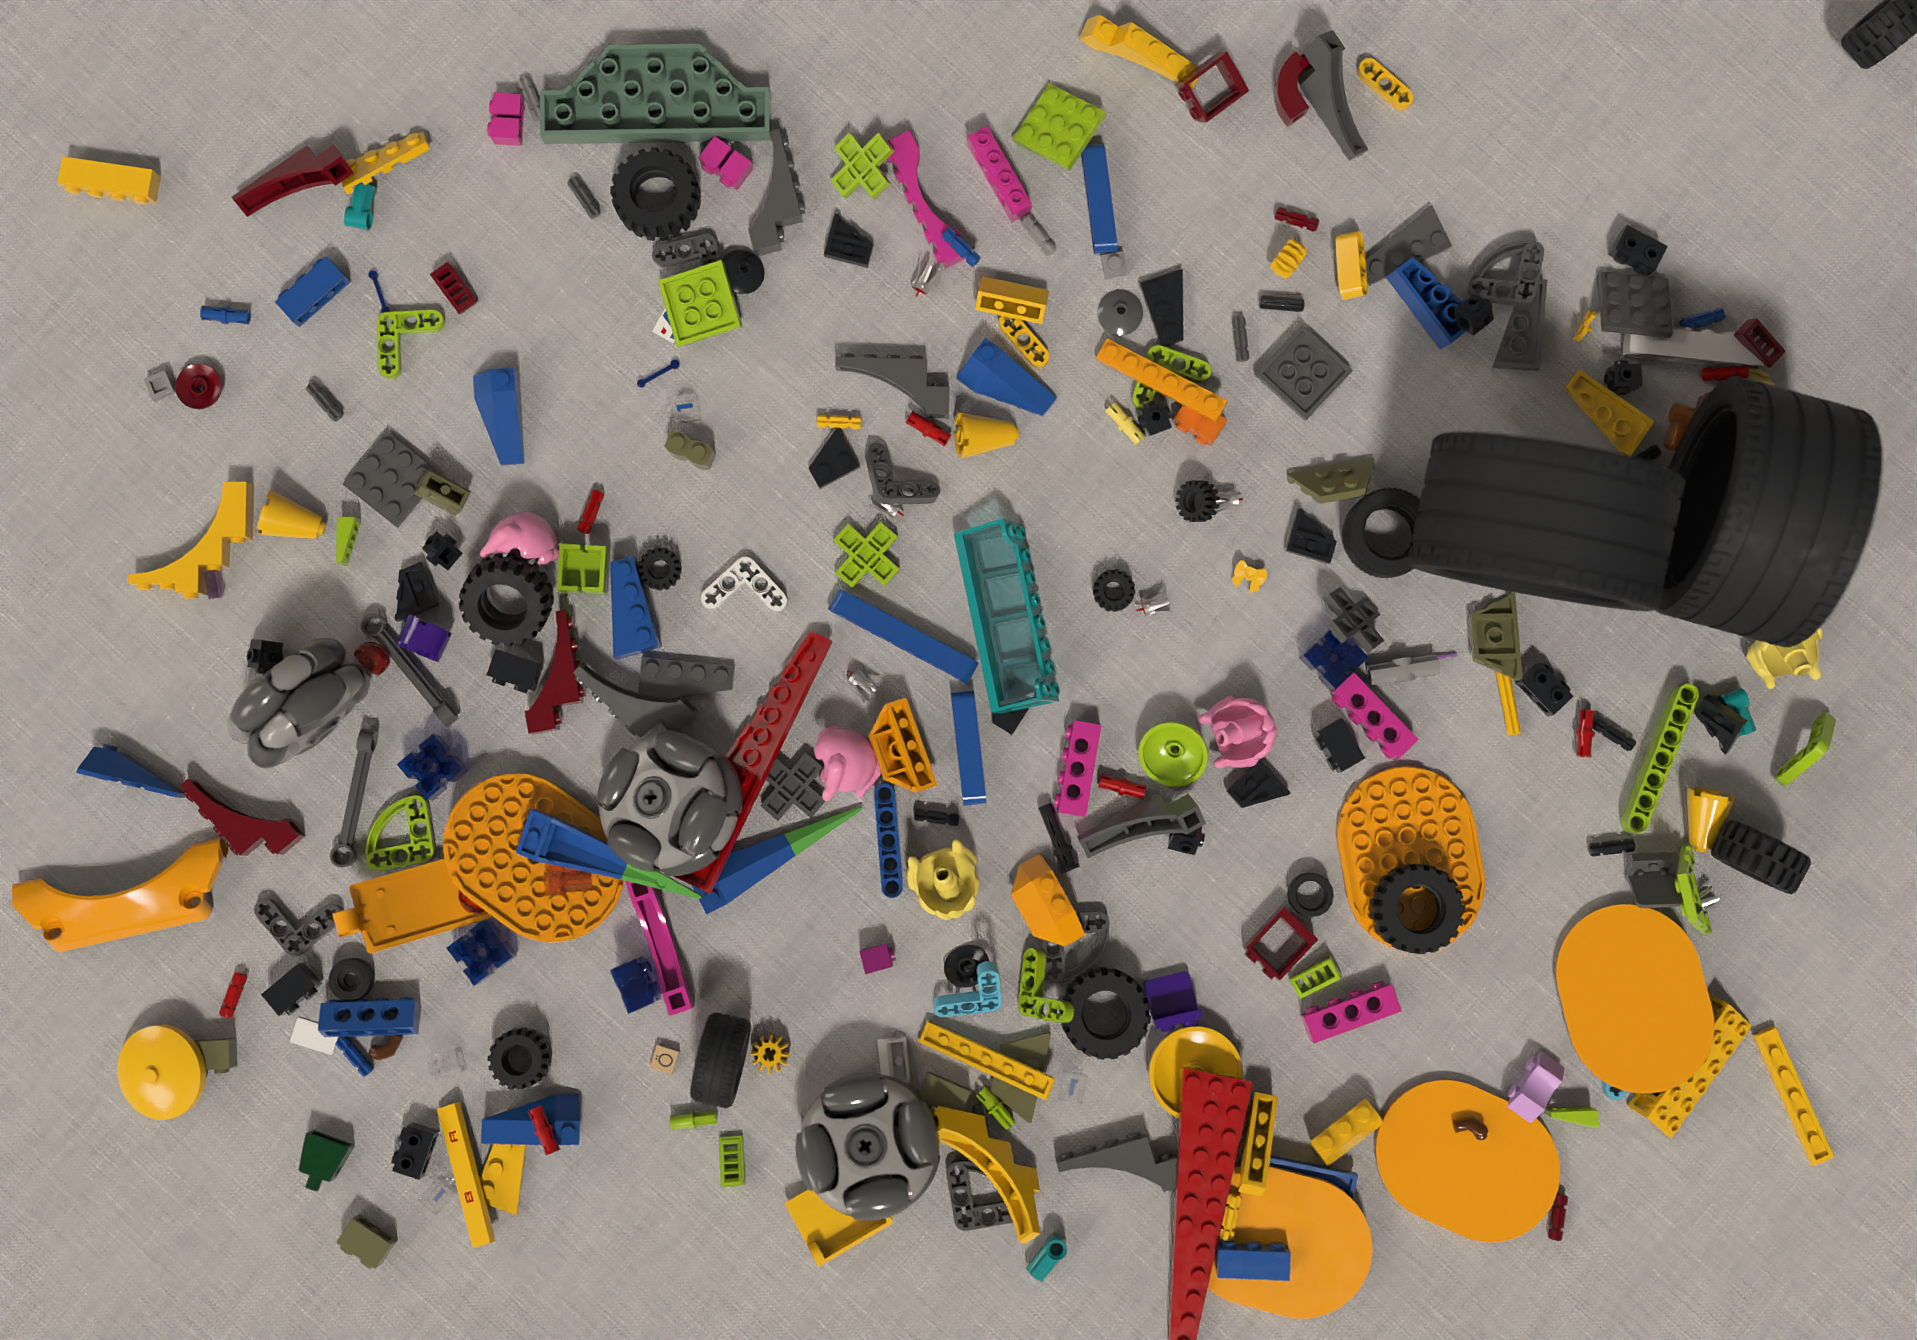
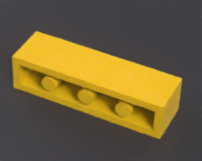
M62 156L57 183L64 187L66 192L79 195L80 192H85L96 198H102V195H105L117 201H125L126 198L132 199L135 203L146 205L147 202L156 203L161 176L152 169Z
M1254 1092L1250 1100L1238 1192L1262 1196L1266 1190L1278 1096Z

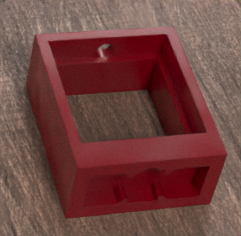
M1228 52L1216 53L1176 83L1180 98L1187 102L1190 108L1189 113L1195 121L1205 123L1249 92ZM1216 65L1230 92L1209 108L1203 110L1189 84Z
M1280 906L1244 944L1243 948L1246 950L1245 955L1254 964L1258 961L1264 967L1261 971L1272 980L1275 977L1277 980H1281L1318 939L1285 907ZM1281 919L1304 942L1276 970L1253 946Z

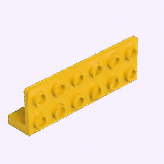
M1709 994L1714 1014V1038L1710 1052L1699 1070L1677 1087L1662 1091L1658 1097L1651 1093H1636L1627 1105L1632 1111L1649 1120L1669 1138H1672L1680 1129L1684 1120L1693 1111L1694 1106L1707 1091L1709 1085L1720 1073L1722 1067L1730 1056L1733 1055L1735 1049L1751 1028V1024L1730 1004Z

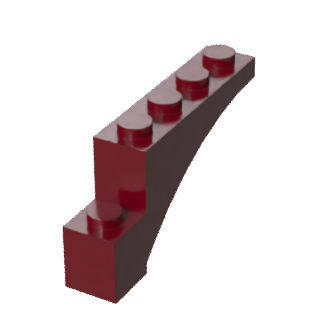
M334 144L317 156L307 145L232 196V199L242 212L249 217L270 203L295 192L328 184L336 186L354 174V172Z
M566 610L556 611L557 644L548 679L535 703L529 710H525L528 734L534 735L560 730L559 724H562V715L560 710L557 711L556 707L583 703V697L586 696L585 687L576 681V675L573 673L581 664V661L576 658L575 651H579L577 638H573L572 629L575 628L574 617L569 615V612Z
M186 779L180 785L185 790L183 792L184 796L190 802L197 804L200 815L206 820L209 819L214 824V831L220 837H225L229 842V849L236 855L247 856L264 841H266L265 847L272 854L284 855L305 837L291 819L283 818L281 821H273L246 815L220 802L195 779Z

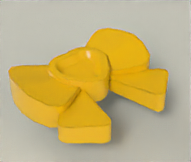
M1588 310L1586 312L1584 320L1573 340L1579 342L1587 332H1592L1593 328L1589 327V324L1596 317V311L1593 310L1591 312Z
M1241 559L1235 566V576L1232 577V581L1238 587L1245 577L1247 580H1251L1249 592H1256L1260 590L1259 586L1265 582L1267 570L1265 568L1257 569L1252 567L1245 560Z

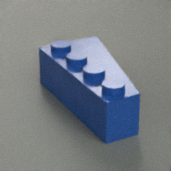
M1410 258L1386 277L1440 350L1450 345L1466 332L1457 327L1454 309L1465 300H1460L1451 292L1452 289L1446 284L1442 285L1435 279V275L1416 259Z
M633 556L610 562L613 658L616 660L662 647L645 587L638 573V563Z

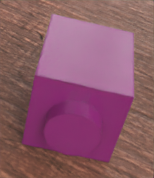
M887 943L859 951L865 974L893 967L892 961H896L893 947L888 948Z

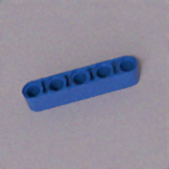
M1088 144L1081 153L1093 251L1094 254L1117 252V235L1105 144Z
M974 690L951 693L963 806L985 804L987 801Z
M883 783L877 786L874 791L881 888L885 896L895 898L903 890L896 793L891 785ZM884 787L889 788L892 793L887 801L880 800L878 796L879 790ZM890 811L893 814V821L890 824L881 822L880 815L882 812ZM886 834H891L895 837V844L890 848L885 847L882 843V838ZM888 857H893L897 861V867L893 871H888L884 867V861ZM896 881L899 885L898 892L895 894L888 893L886 891L887 882Z

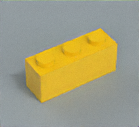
M982 276L975 310L1042 324L1049 290Z
M1365 1098L1312 1139L1310 1143L1323 1162L1329 1166L1383 1125L1380 1115Z

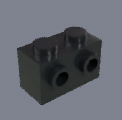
M1627 225L1620 231L1608 255L1613 257L1615 262L1622 265L1627 264L1634 268L1636 273L1649 276L1657 269L1668 246Z
M495 649L486 675L492 677L491 682L505 686L507 682L515 685L514 690L527 694L528 690L535 692L544 665Z
M1541 662L1528 670L1523 675V679L1517 681L1516 684L1548 717L1555 715L1574 696L1570 693V687L1564 681H1559L1554 676V670L1549 665H1543Z
M1342 718L1335 720L1314 733L1316 736L1314 741L1321 751H1325L1328 756L1326 762L1332 771L1336 770L1337 773L1343 772L1365 759Z
M305 962L298 963L264 991L261 996L278 1016L286 1014L290 1016L300 1008L299 1003L304 999L309 1000L319 992L317 988L322 983Z
M414 1122L407 1125V1127H403L399 1136V1141H402L400 1148L394 1152L391 1163L394 1164L392 1171L417 1180L423 1178L440 1131Z

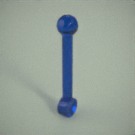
M371 270L368 276L375 285L382 306L381 312H390V308L386 306L377 280L379 275L375 270Z
M672 360L669 366L644 380L639 379L637 386L643 388L646 383L667 371L678 369L680 367L679 361Z

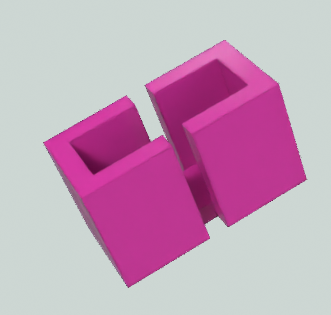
M493 93V100L489 102V113L493 114L491 122H488L487 134L494 144L522 146L523 125L519 124L524 122L525 101L521 94Z
M714 136L698 157L702 165L701 168L711 176L714 173L716 176L721 177L719 181L730 189L732 186L738 190L752 172V162L736 150L733 153L730 152L732 148Z

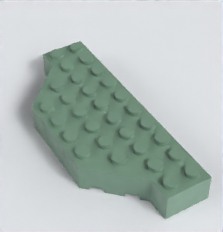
M700 43L608 45L602 51V54L594 62L592 61L571 85L568 84L563 90H540V136L545 144L710 142L714 136L721 141H772L770 132L771 94L769 87H745L717 59L715 60Z

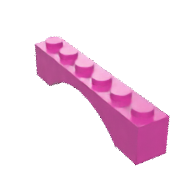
M910 130L888 140L887 142L895 152L887 159V162L889 164L893 163L896 169L893 171L894 176L899 184L903 183L906 189L903 193L908 204L913 203L915 208L913 214L918 224L922 223L925 228L923 234L927 243H932L935 248L933 255L937 263H942L946 269L965 260L966 258L963 259L950 247V242L947 244L942 239V234L945 230L952 227L941 221L929 209L922 197L917 179L920 150ZM952 228L957 233L956 236H960L963 239L960 231Z
M625 881L632 904L639 917L652 953L662 996L669 1016L695 1007L657 889Z

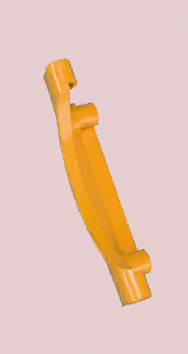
M222 837L194 843L172 865L155 877L138 886L113 894L101 896L69 894L51 887L41 878L14 883L11 888L12 906L35 930L43 929V938L57 952H65L89 945L203 921L212 913V906L205 899V893L210 892L222 866V858H226L228 855L227 845Z

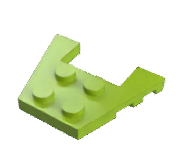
M1690 844L1681 845L1677 872L1678 878L1675 879L1676 890L1678 893H1682L1684 901L1680 902L1683 916H1687L1688 922L1702 935L1712 933L1708 912L1703 911L1693 870L1696 862L1692 846Z

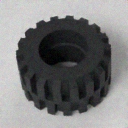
M516 1028L498 1037L494 1041L495 1044L490 1047L491 1055L488 1056L487 1060L491 1063L488 1068L489 1071H493L494 1075L492 1077L494 1080L498 1079L501 1086L507 1085V1089L512 1090L515 1088L521 1090L539 1082L547 1074V1069L551 1066L552 1062L549 1061L552 1056V1051L548 1050L550 1045L548 1041L545 1043L543 1040L545 1037L542 1034L538 1035L534 1029ZM522 1045L530 1051L532 1064L529 1070L518 1072L511 1067L508 1061V1053L511 1047Z

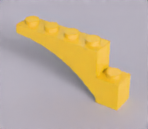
M1102 15L1087 19L1079 37L1080 41L1096 51H1103L1135 62L1165 76L1175 83L1198 67L1132 22L1117 26ZM1197 79L1189 84L1191 90H1193Z

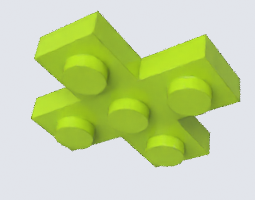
M849 132L834 147L846 165L830 181L842 197L848 198L862 185L870 197L876 199L891 185L879 166L895 151L882 134L877 133L863 147L855 135Z
M882 522L866 538L847 524L833 540L838 547L849 555L835 574L851 589L856 586L867 572L885 587L900 571L894 563L883 555L898 539V536Z

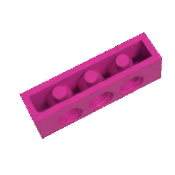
M988 126L967 136L969 150L1011 223L1030 213L1032 202Z
M1354 672L1349 674L1330 692L1333 696L1332 701L1339 708L1342 709L1344 707L1350 713L1348 715L1349 719L1356 725L1360 724L1366 730L1364 734L1372 742L1377 741L1382 747L1380 749L1387 758L1399 759L1419 740ZM1353 695H1358L1361 698V705L1359 707H1355L1352 704L1351 698ZM1370 711L1377 715V722L1375 724L1368 721L1367 716ZM1386 728L1393 731L1394 736L1391 741L1386 740L1384 737Z
M1076 720L1073 721L1072 725H1068L1066 738L1070 739L1068 748L1064 747L1062 761L1066 762L1064 771L1060 770L1058 784L1062 785L1060 794L1056 793L1054 807L1058 808L1057 813L1086 817L1102 725ZM1082 739L1087 743L1085 752H1078L1075 749L1076 740ZM1079 762L1082 764V774L1074 775L1071 772L1072 763ZM1069 785H1076L1079 788V795L1076 798H1071L1067 795Z
M1384 981L1376 982L1370 985L1371 989L1363 992L1362 989L1350 992V997L1341 1000L1340 997L1328 1000V1005L1319 1008L1318 1005L1306 1008V1013L1300 1016L1310 1042L1317 1043L1402 1012L1392 984H1385ZM1374 996L1377 1000V1005L1375 1008L1369 1009L1367 1007V1000ZM1352 1004L1355 1007V1013L1353 1016L1347 1017L1345 1015V1008ZM1326 1013H1332L1333 1022L1329 1025L1323 1023V1017Z

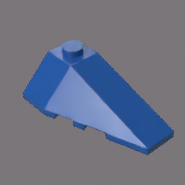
M984 338L957 377V380L976 394L994 398L999 402L1017 406V408L1040 416H1044L1057 399L1041 383L987 338Z
M515 368L491 369L474 375V399L500 464H524L520 374Z
M103 744V747H93L76 772L101 780L121 781L122 785L137 788L144 787V790L172 797H185L183 791L126 753L118 752V747L109 744Z
M553 1094L546 1098L526 1103L523 1106L483 1118L481 1144L542 1145L538 1136H535L534 1132L536 1130L528 1113L529 1110L542 1105L549 1124L553 1125L554 1129L552 1131L558 1145H579V1094Z

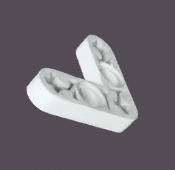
M750 557L738 559L706 588L701 595V602L706 608L711 610L717 609L746 583L774 612L783 611L788 603L785 594ZM743 562L745 564L751 563L750 569L754 574L757 570L760 572L750 582L747 579L751 578V576L746 571L740 572ZM726 577L735 579V586L732 589L728 590L723 587L722 583ZM759 578H764L768 581V586L763 591L755 588V582ZM718 585L726 595L722 597L720 593L715 598L717 600L715 604L712 602L707 604V595L709 593L711 595L716 594L718 590L715 587ZM772 587L776 589L772 591V593L777 598L780 596L783 597L781 599L782 605L780 607L778 605H771L773 603V600L769 595L766 599L763 597V595H766L770 592Z

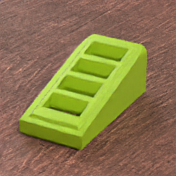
M357 517L337 518L336 562L342 566H348L361 522Z
M1329 955L1293 975L1289 980L1299 998L1302 999L1342 979V974L1333 957ZM1328 965L1333 975L1329 976L1324 966ZM1318 969L1324 977V980L1322 981L1319 979L1316 973ZM1309 974H1311L1316 983L1313 986L1307 977ZM1302 978L1308 989H1303L1299 979Z
M1591 1106L1556 1107L1544 1110L1546 1115L1554 1119L1599 1128L1598 1110Z
M743 1135L719 1137L721 1187L745 1185ZM725 1144H738V1148L725 1149ZM738 1153V1158H725V1154ZM726 1164H739V1168H726ZM739 1173V1178H727V1174Z

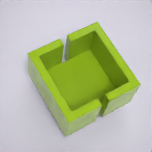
M559 544L557 591L569 594H582L583 591L589 595H608L610 549L607 546L585 545L584 548L577 544Z

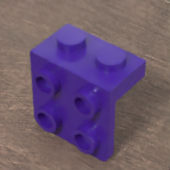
M1188 972L1174 973L1144 982L1154 1028L1160 1029L1161 1032L1175 1029L1174 1025L1183 1023L1184 1027L1197 1024L1198 1019H1202L1201 1010L1197 1007Z

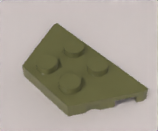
M1368 458L1352 462H1342L1330 466H1320L1313 469L1287 473V480L1290 484L1297 483L1300 485L1303 493L1312 496L1320 504L1366 496L1368 484L1371 480V472L1375 466V459Z
M1510 593L1501 600L1495 601L1469 616L1472 661L1516 681H1521L1523 675L1515 593Z
M1043 1033L1042 1035L1000 1044L999 1052L1043 1072L1051 1033ZM993 1077L990 1091L1024 1120L1032 1123L1037 1096Z

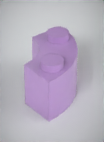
M1542 1051L1536 1058L1531 1057L1527 1061L1525 1072L1518 1083L1513 1085L1508 1092L1510 1099L1507 1107L1529 1123L1533 1122L1545 1110L1551 1095L1562 1083L1565 1068Z

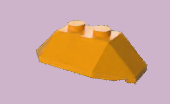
M907 698L885 704L868 735L884 780L914 793L937 786V781Z
M1038 854L1020 864L1010 896L1032 935L1064 947L1084 937V930L1073 906L1052 869L1042 856Z

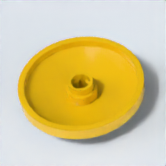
M165 1024L143 1028L129 1037L119 1055L117 1072L121 1090L130 1105L142 1115L157 1120H168L188 1112L199 1101L206 1082L205 1062L195 1041L181 1029Z
M1186 1026L1166 1035L1155 1047L1148 1068L1149 1084L1154 1097L1168 1113L1177 1118L1180 1117L1182 1066L1243 1078L1241 1058L1234 1045L1221 1033L1203 1026Z

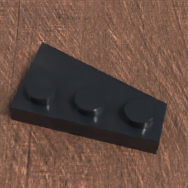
M1183 269L1140 282L1139 287L1160 346L1167 347L1182 342L1184 339Z

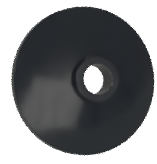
M734 250L725 255L722 260L725 263L732 291L737 294H749L756 291L761 286L765 276L761 260L747 250ZM740 266L746 267L747 272H742Z
M964 945L956 948L949 954L944 964V973L947 980L954 986L960 988L972 987L978 984L977 966L983 962H990L982 948L975 945Z

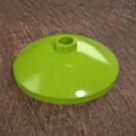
M1165 721L1154 725L1144 734L1139 745L1138 756L1143 770L1151 779L1165 786L1181 787L1193 783L1203 774L1208 763L1209 754L1204 738L1196 729L1182 722ZM1172 746H1178L1179 750H1174Z

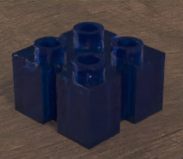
M1330 629L1319 638L1322 642L1321 645L1318 643L1313 644L1299 657L1311 671L1318 669L1322 673L1318 679L1330 691L1335 690L1349 677L1345 673L1347 670L1350 672L1355 671L1369 658L1357 644L1350 646L1346 641L1341 644L1334 637ZM1330 653H1335L1338 656V661L1332 662L1330 660V657H1332Z
M432 734L419 745L422 750L421 752H410L397 763V766L408 779H417L419 781L415 787L426 800L436 799L447 789L444 783L447 781L456 782L469 771L457 756H449L447 754L451 748L437 734ZM431 763H436L437 765L435 772L430 771L432 769Z
M491 918L484 919L469 930L472 934L471 937L468 935L461 936L446 947L457 963L464 962L467 968L463 972L473 986L481 984L495 972L492 967L495 966L497 969L504 967L518 956L507 941H499L497 936L501 932ZM479 947L486 949V956L479 955L478 952L481 951Z
M643 956L610 970L615 984L622 995L621 998L628 1014L661 999V987L658 981H652L649 974L653 972L652 966L648 959L644 960Z

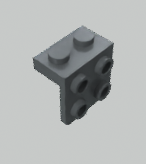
M1677 852L1637 853L1630 855L1625 873L1635 903L1639 908L1680 907V902H1684L1681 892L1678 893L1675 886V871L1679 863Z

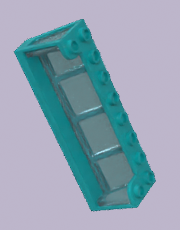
M1002 518L953 533L991 713L1002 714L1059 702L1060 688L1054 678L1055 665L1049 655L1050 642L1044 632L1045 619L1040 613L1039 605L1041 601L1039 594L1035 590L1034 583L1036 582V577L1030 567L1031 554L1029 549L1026 548V531L1021 523Z

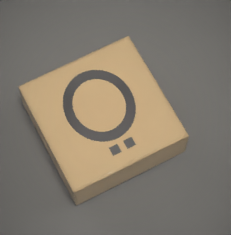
M657 1044L650 1068L672 1075L680 1051Z

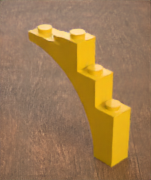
M246 481L223 482L222 496L216 517L207 533L197 545L183 557L163 568L146 573L128 574V584L137 586V590H151V586H160L161 590H174V593L183 595L184 599H198V595H206V568L207 571H221V567H229L230 543L244 544L245 540H253L254 485Z
M941 1106L932 1111L939 1133V1142L956 1149L974 1162L998 1190L1013 1220L1018 1242L1027 1243L1041 1234L1034 1194L1040 1191L1036 1168L1014 1164L1011 1143L988 1138L985 1116Z

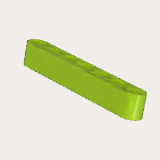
M1688 683L1675 686L1670 692L1621 818V827L1627 833H1642L1649 826L1698 700L1699 692L1693 684ZM1682 689H1685L1688 693L1687 700L1681 697ZM1674 710L1678 711L1680 715L1678 722L1673 719ZM1666 731L1671 734L1670 743H1667L1664 739ZM1657 753L1663 756L1662 764H1658L1656 761ZM1650 774L1655 778L1653 786L1649 785L1647 781ZM1642 795L1647 801L1645 807L1639 804V798ZM1633 817L1638 820V826L1635 829L1631 826V819Z

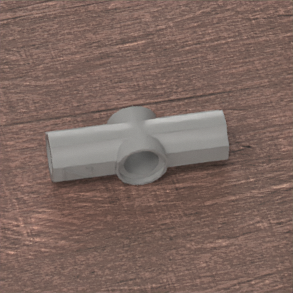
M1436 654L1417 658H1399L1391 660V662L1367 666V678L1370 685L1389 682L1400 683L1416 680L1415 678L1440 674V663Z

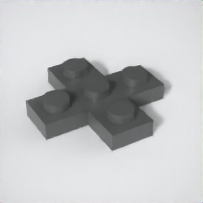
M1339 587L1324 598L1330 610L1337 615V618L1327 626L1341 644L1354 636L1360 647L1368 654L1384 642V639L1371 625V622L1381 614L1367 597L1354 604L1345 591Z
M807 753L801 757L791 770L776 758L766 778L775 789L761 804V807L777 821L783 817L793 804L812 818L826 802L821 795L809 786L823 770V767Z

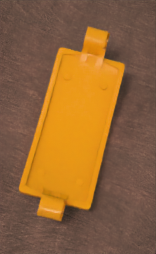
M445 859L352 884L349 887L354 908L332 914L339 938L361 932L369 954L493 917L458 889L448 872Z

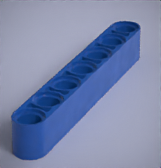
M841 589L837 590L828 607V610L964 683H969L979 664L970 657Z

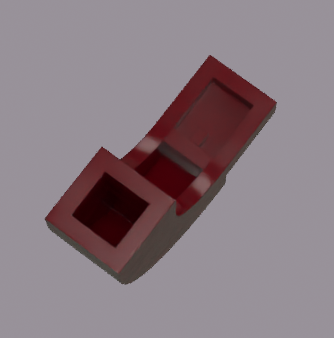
M1297 51L1282 66L1274 87L1275 107L1287 127L1305 116L1309 109V106L1299 93L1297 81L1303 73L1313 66L1308 62L1304 53L1300 57Z

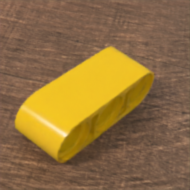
M1355 231L1337 235L1336 254L1340 295L1343 300L1367 296L1365 244L1362 232Z

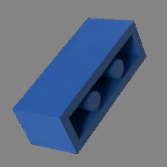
M326 256L324 259L317 260L308 273L300 275L291 288L283 290L278 295L275 303L293 323L300 327L344 289L350 281Z
M1224 1240L1223 1243H1217V1277L1225 1279L1290 1281L1291 1252L1289 1246L1282 1242H1271L1270 1245H1262L1258 1241H1247L1246 1244H1237L1234 1240Z

